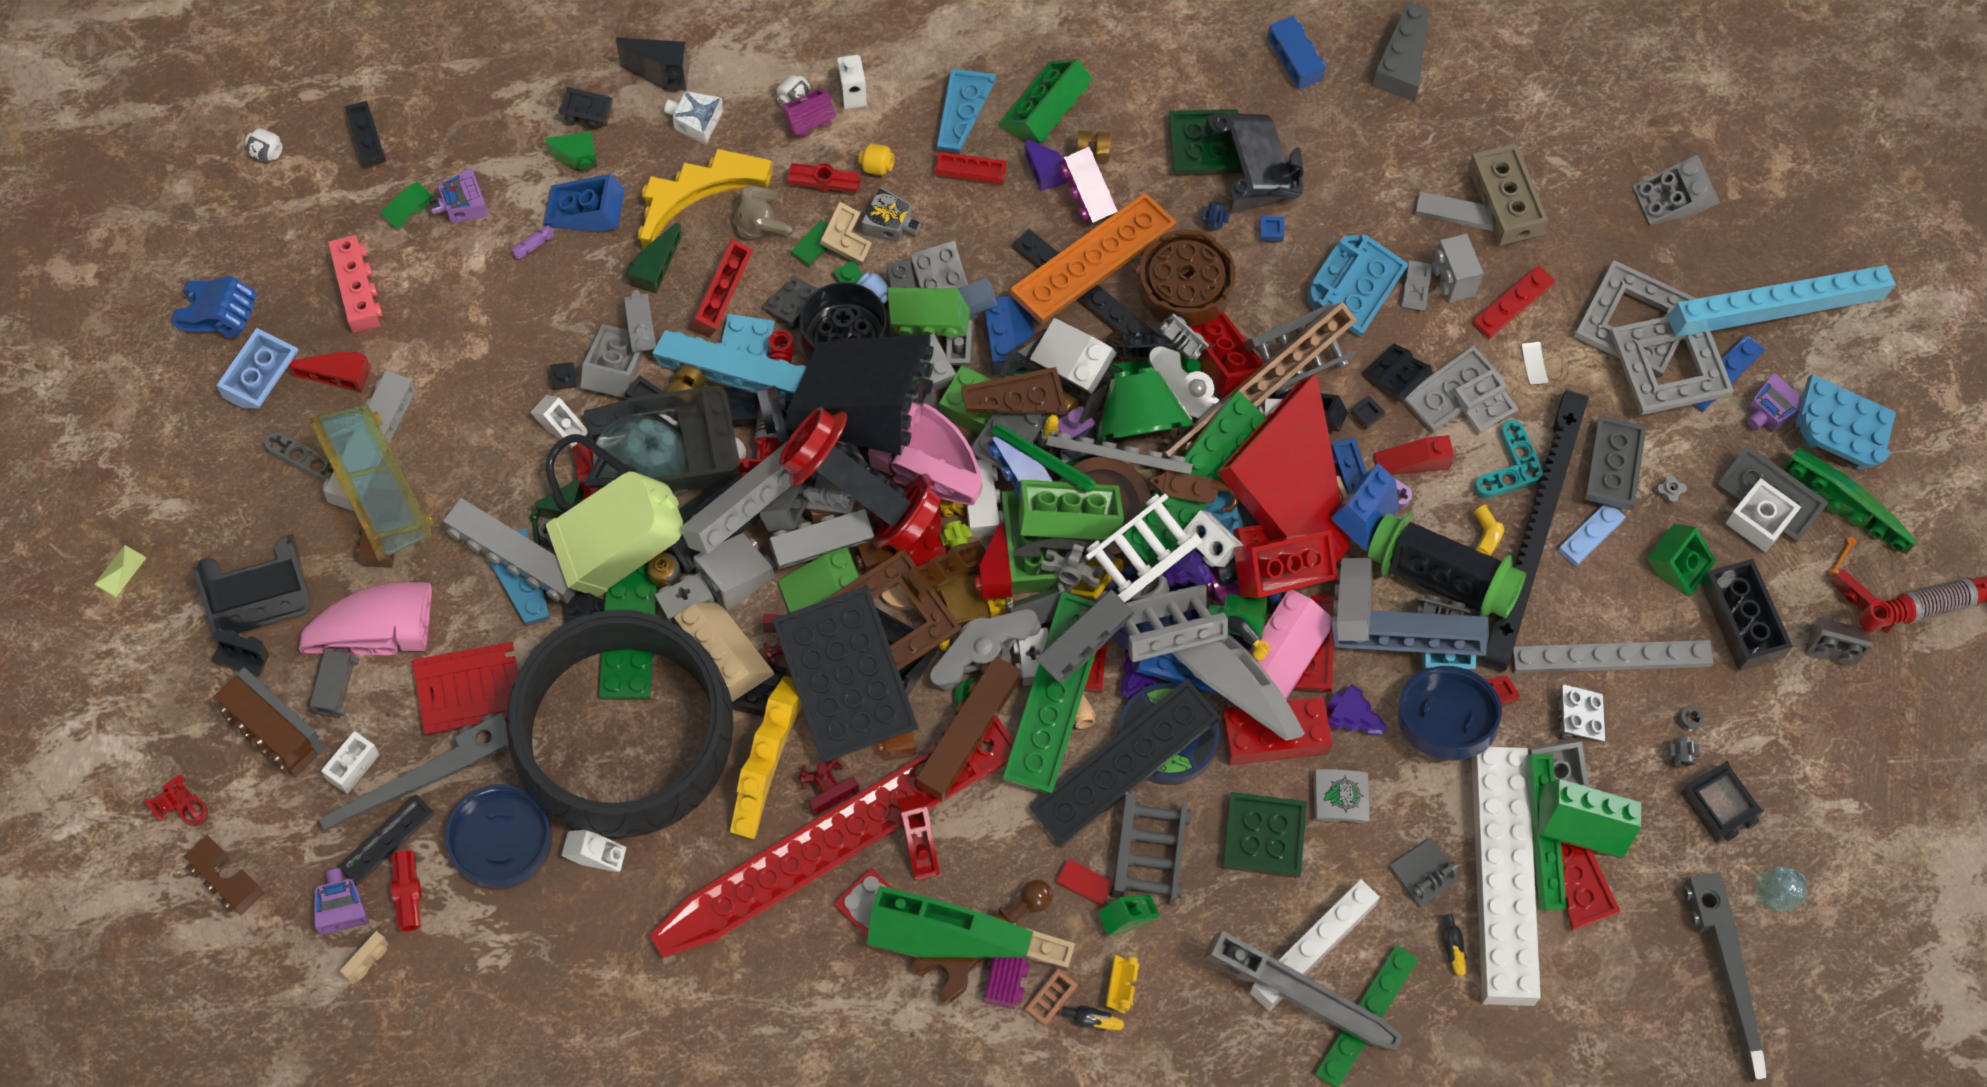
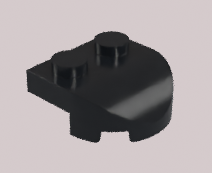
M775 385L758 388L757 394L766 434L777 433L779 443L788 441L787 432L791 430L787 427V417H783L782 410L786 409L784 396H778Z

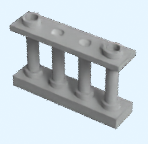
M1205 584L1126 603L1135 613L1122 626L1126 628L1130 635L1129 657L1132 662L1228 638V618L1225 613L1211 615L1206 608ZM1196 609L1201 618L1187 621L1182 612ZM1172 615L1177 624L1164 627L1159 618ZM1149 621L1154 630L1140 633L1135 624Z

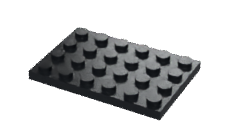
M868 585L772 619L821 762L826 763L919 730Z

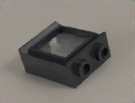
M1728 761L1687 784L1681 792L1683 798L1716 843L1723 839L1729 842L1740 834L1738 830L1746 827L1747 830L1760 822L1759 816L1764 812V809L1759 807L1731 769Z

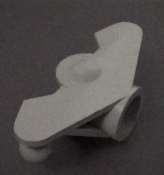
M1160 346L1151 350L1148 356L1149 365L1155 369V372L1160 371L1193 421H1197L1221 401L1213 395L1214 384L1207 374L1198 371L1187 374L1181 368L1179 352Z
M1025 609L989 619L978 618L970 621L961 629L957 640L932 669L930 676L932 682L939 686L940 689L949 691L955 687L956 683L961 682L963 673L981 671L986 663L991 662L997 656L1011 664L1009 650L1015 641H1025L1028 636H1035L1040 632L1041 623L1036 613L1030 609Z

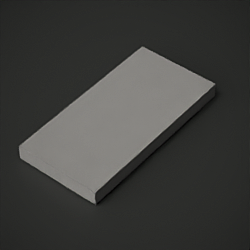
M1473 345L1425 379L1402 402L1433 434L1463 412L1454 390L1494 367ZM1497 371V373L1499 374V376H1500V377L1502 378V380L1504 381L1505 378Z

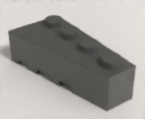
M1408 1L1376 70L1372 86L1415 102L1420 84L1429 15L1428 8Z
M1113 590L1108 593L1106 591L1101 593L1095 600L1096 604L1090 610H1084L1078 616V621L1073 626L1067 627L1059 635V638L1053 644H1050L1036 659L1062 685L1135 614Z

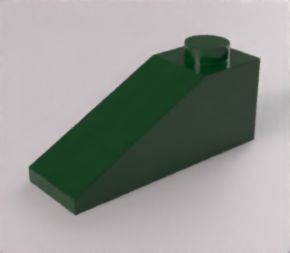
M675 223L639 252L633 263H629L626 275L629 277L630 286L657 294L682 238L681 224Z

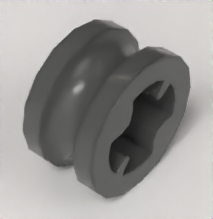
M1690 706L1685 708L1678 717L1680 727L1686 731L1697 730L1704 720L1702 712L1698 708ZM1690 714L1695 717L1692 723L1687 721Z

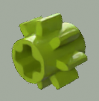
M953 521L944 526V533L940 534L943 546L946 545L951 549L968 544V538L973 537L970 527L965 524L962 525L961 521Z

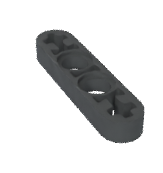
M273 432L266 436L265 446L271 456L322 483L331 477L335 463L334 460L283 433ZM279 441L281 442L282 447L276 445V446L273 448V446H272V443H273V442H274V443H278ZM299 450L304 453L298 460L290 458L294 451ZM316 461L324 463L323 468L318 471L312 470L311 465Z

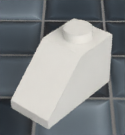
M546 395L530 412L548 432L559 440L571 434L586 436L589 433L587 428L560 397ZM577 442L571 443V444H569V445H567V446H569L570 448H572L573 446H575V445L577 444Z

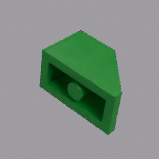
M591 131L545 138L548 154L571 169L588 170L597 167Z
M1150 894L1119 897L1098 912L1108 936L1125 934L1161 918Z

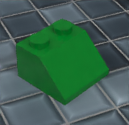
M1674 523L1647 557L1659 577L1688 596L1694 592L1706 573L1716 562L1715 557L1697 527Z

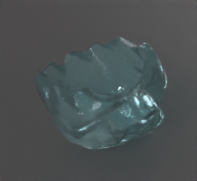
M1786 866L1774 867L1762 878L1759 885V896L1762 897L1765 905H1771L1772 910H1782L1785 912L1799 904H1804L1808 880L1800 872Z

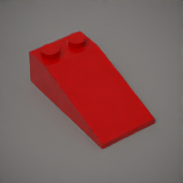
M1224 311L1208 323L1190 326L1194 332L1199 333L1204 338V341L1209 344L1206 349L1200 352L1201 355L1198 359L1204 373L1212 379L1214 391L1220 399H1223L1264 364L1253 349L1246 350L1243 344L1246 341Z
M1331 530L1234 547L1241 597L1261 598L1338 579Z

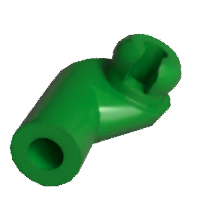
M976 678L967 679L956 687L955 711L960 702L965 703L970 696L968 691L974 681L979 682Z

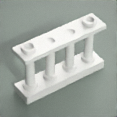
M1158 494L1153 496L1146 502L1148 507L1103 543L1097 540L1086 549L1089 553L1085 556L1086 560L1088 561L1093 556L1096 557L1119 588L1117 590L1120 592L1118 596L1124 602L1203 542L1197 533L1192 537L1189 534L1186 535L1162 504L1168 498L1166 494L1162 497H1159ZM1153 509L1178 540L1176 543L1179 547L1173 552L1164 548L1142 520ZM1133 525L1158 555L1159 563L1152 568L1149 564L1146 565L1122 535ZM1112 541L1117 543L1138 570L1137 574L1140 578L1135 582L1126 581L1102 550Z

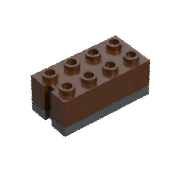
M246 668L240 670L237 676L235 675L214 695L219 703L216 708L223 714L222 717L231 726L236 725L240 729L239 732L249 742L253 740L258 746L259 751L267 758L271 757L276 762L275 765L285 774L290 772L297 777L325 749L316 731Z

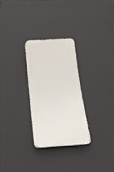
M1523 343V356L1530 384L1548 383L1541 343Z

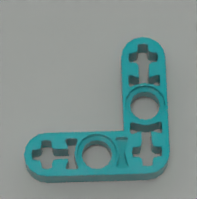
M1509 420L1505 422L1500 433L1513 466L1480 476L1474 486V491L1478 497L1490 499L1534 486L1540 481L1543 473L1542 467L1527 433L1519 421ZM1509 428L1512 431H1517L1515 438L1512 433H1508ZM1523 448L1527 451L1528 456L1521 458L1516 455L1515 450ZM1528 468L1531 473H1536L1534 477L1530 474L1526 475ZM1509 475L1514 478L1515 483L1513 485H1506L1502 481V477ZM1483 483L1486 486L1492 485L1489 491L1486 488H1481Z

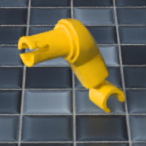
M1486 504L1473 511V514L1484 529L1475 550L1491 556L1500 543L1505 530L1503 523L1496 522Z

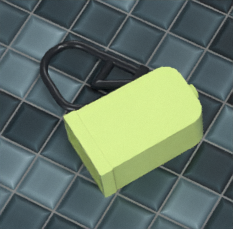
M580 434L567 435L551 448L546 459V476L557 505L566 512L545 525L568 588L591 593L599 597L614 584L679 540L682 534L680 527L683 526V521L677 507L679 505L678 500L672 494L667 484L636 473L634 467L621 462L605 449ZM577 442L598 456L584 484L590 488L602 489L579 504L572 505L567 503L562 496L554 473V463L557 455L565 446ZM606 463L618 471L615 478H598Z

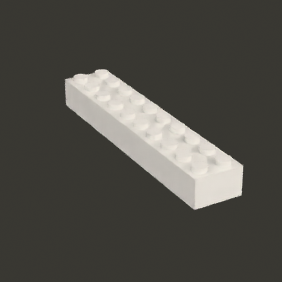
M1488 747L1477 756L1471 757L1482 1004L1535 1006L1541 998L1532 821L1526 763L1528 748Z

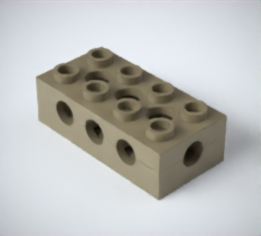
M1517 144L1474 153L1468 169L1482 204L1485 206L1499 246L1544 235L1549 220Z

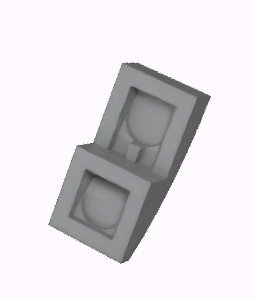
M1409 260L1402 307L1425 311L1431 281L1432 264Z

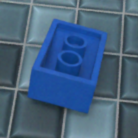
M611 174L552 185L544 225H549L552 228L594 232L616 229L619 224L625 188Z

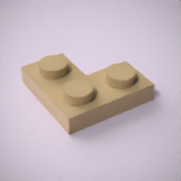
M839 202L819 244L861 265L872 242L851 232L860 212Z

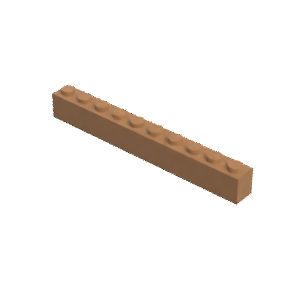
M1344 302L1332 305L1192 426L1179 435L1161 451L1162 458L1170 459L1171 455L1182 457L1234 391L1239 390L1257 407L1357 321Z

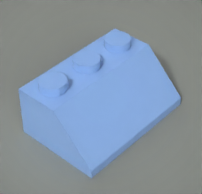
M256 328L217 384L222 398L241 408H260L299 349Z

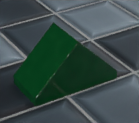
M578 479L560 488L562 496L567 503L572 505L580 503L583 493ZM553 493L534 503L539 517L554 519L566 512L557 505Z

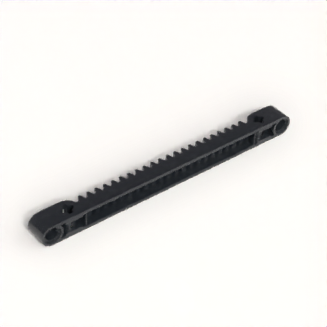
M1565 389L1553 424L1555 435L1551 441L1549 454L1546 458L1542 477L1538 484L1539 487L1536 491L1537 494L1534 498V503L1528 517L1529 520L1518 550L1519 553L1513 566L1526 572V578L1519 597L1508 617L1498 616V621H1496L1489 635L1486 656H1483L1481 664L1502 671H1506L1509 665L1589 396Z

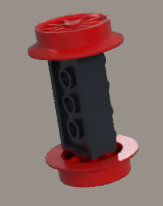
M821 407L815 409L794 431L780 455L779 464L790 472L789 484L797 486L805 481L815 470L881 518L874 533L873 545L876 548H882L889 544L899 552L904 551L925 531L939 507L940 495L930 489L931 476L926 473L921 474L913 479L904 489L892 481L888 485L887 481L889 479L873 467L868 470L867 467L869 465L853 452L849 456L847 454L849 450L837 441L846 424L847 414L844 411H839L831 415Z

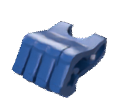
M233 276L210 281H188L185 283L182 291L193 304L187 308L175 309L171 322L177 329L182 331H220L224 334L225 338H237L251 316L257 292Z

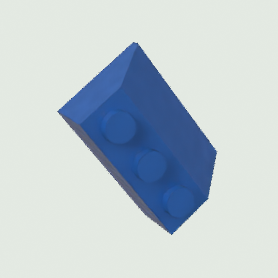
M1008 296L995 297L997 306L983 310L992 375L1040 370V365L1030 360L1037 348L1032 315L1013 298Z
M1377 463L1359 479L1330 518L1366 552L1369 551L1373 536L1387 513L1395 515L1399 509L1396 480Z

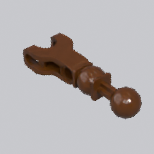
M1031 880L1023 886L1020 900L1007 911L1000 907L998 908V913H991L989 915L1017 925L1016 923L1030 911L1042 912L1046 910L1052 903L1053 891L1046 882ZM918 958L913 963L912 970L919 976H924L934 969L943 970L947 973L948 982L938 994V1001L943 1006H946L966 991L969 972L985 958Z

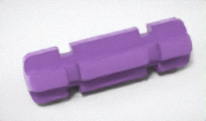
M549 225L544 226L539 230L540 232H535L522 241L521 245L513 247L511 251L514 257L521 259L527 255L526 252L530 253L543 244L544 240L552 238L555 235Z

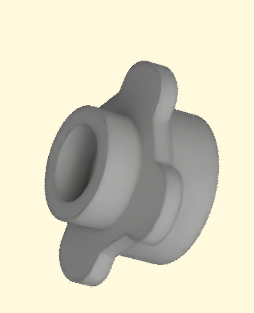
M1668 475L1665 479L1666 481L1660 484L1657 490L1665 500L1677 502L1680 494L1685 493L1687 487L1685 484L1679 483L1675 476Z

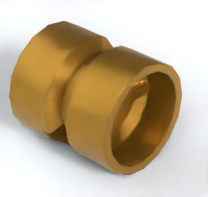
M1078 130L1077 152L1088 148V141H1094V151L1091 152L1095 161L1109 162L1111 133L1098 131L1093 135L1091 131Z
M681 365L674 376V382L670 383L665 393L691 410L698 399V394L702 392L707 383V377L692 366Z

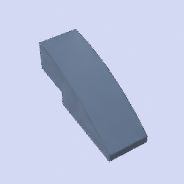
M986 277L958 289L971 310L969 320L978 318V312L997 306L993 285Z

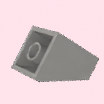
M744 533L722 542L709 554L701 552L693 557L696 574L700 572L711 594L727 612L774 578L773 568L775 566L772 560L767 555L763 557L758 551L759 546L753 538L748 539Z

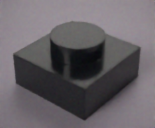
M574 362L549 365L552 390L577 387Z
M1370 395L1354 406L1350 412L1366 430L1385 415V411Z

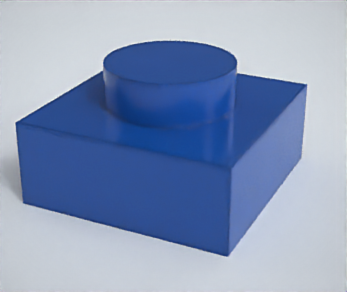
M1261 216L1260 241L1283 242L1284 217Z

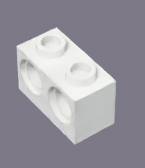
M1200 510L1183 531L1191 537L1196 533L1199 536L1200 529L1204 527L1206 533L1201 539L1203 542L1194 549H1198L1204 554L1203 560L1210 566L1225 567L1235 556L1234 547L1243 546V544L1210 512ZM1221 543L1223 550L1220 555H1217L1216 547Z

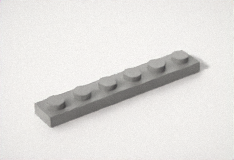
M1058 432L1057 436L1048 435L1046 445L1181 473L1191 474L1193 464L1186 463L1185 457L1171 455L1170 459L1162 458L1161 452L1148 450L1147 454L1139 453L1140 448L1125 446L1124 450L1117 449L1116 443L1102 441V445L1094 444V439L1081 436L1079 441L1072 440L1071 434Z

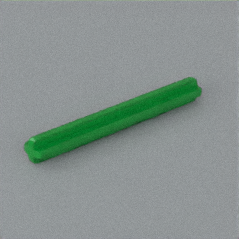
M996 424L992 429L991 434L994 437H998L1085 491L1091 492L1095 487V480L1006 427Z

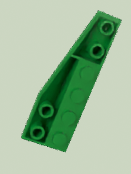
M1800 447L1796 449L1783 470L1829 501L1826 508L1830 512L1839 514L1852 525L1859 526L1869 532L1874 538L1881 539L1890 544L1894 550L1903 552L1906 555L1909 553L1917 541L1880 501L1839 470Z
M879 886L871 909L867 945L918 958H1026L1033 937V931L952 903Z

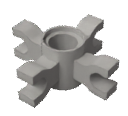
M1074 544L1072 552H1068L1065 558L1059 556L1055 551L1048 549L1045 558L1051 559L1052 562L1043 560L1041 569L1045 571L1059 572L1058 578L1063 582L1064 589L1071 593L1073 585L1079 584L1080 580L1086 581L1091 587L1098 588L1100 579L1094 578L1093 575L1102 577L1104 572L1102 567L1086 565L1087 560L1082 555L1084 547Z

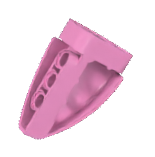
M912 401L911 409L908 415L912 416L911 425L908 432L912 433L909 446L904 447L901 456L869 448L868 455L871 467L889 475H893L896 472L894 481L904 486H907L919 475L926 473L931 476L930 489L939 494L941 499L974 505L982 492L983 484L978 463L967 440L959 429L939 411L925 403L921 406Z
M388 583L360 590L341 599L321 612L302 630L299 644L300 653L324 655L325 649L333 651L335 648H340L348 651L350 655H395L398 653V644L402 651H426L432 597L431 583Z

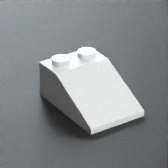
M1054 318L1030 360L1045 369L1056 367L1059 377L1092 395L1115 357L1116 352L1112 347Z

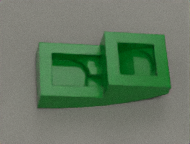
M416 181L397 195L384 208L381 214L400 230L415 212L420 214L429 203L428 201H431L434 196Z

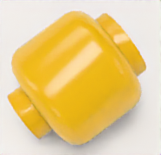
M871 143L866 146L865 150L860 151L859 164H862L863 171L868 174L884 176L893 169L894 153H891L888 146Z

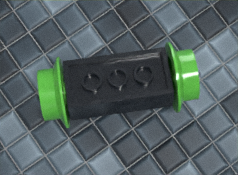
M1412 512L1407 513L1402 519L1389 513L1384 516L1373 536L1368 551V558L1381 564L1383 576H1387L1391 572L1396 576L1453 601L1466 604L1465 606L1480 612V616L1487 617L1489 614L1494 613L1503 618L1508 617L1519 597L1526 578V572L1512 567V555L1508 554L1503 561H1500L1413 523L1414 514Z

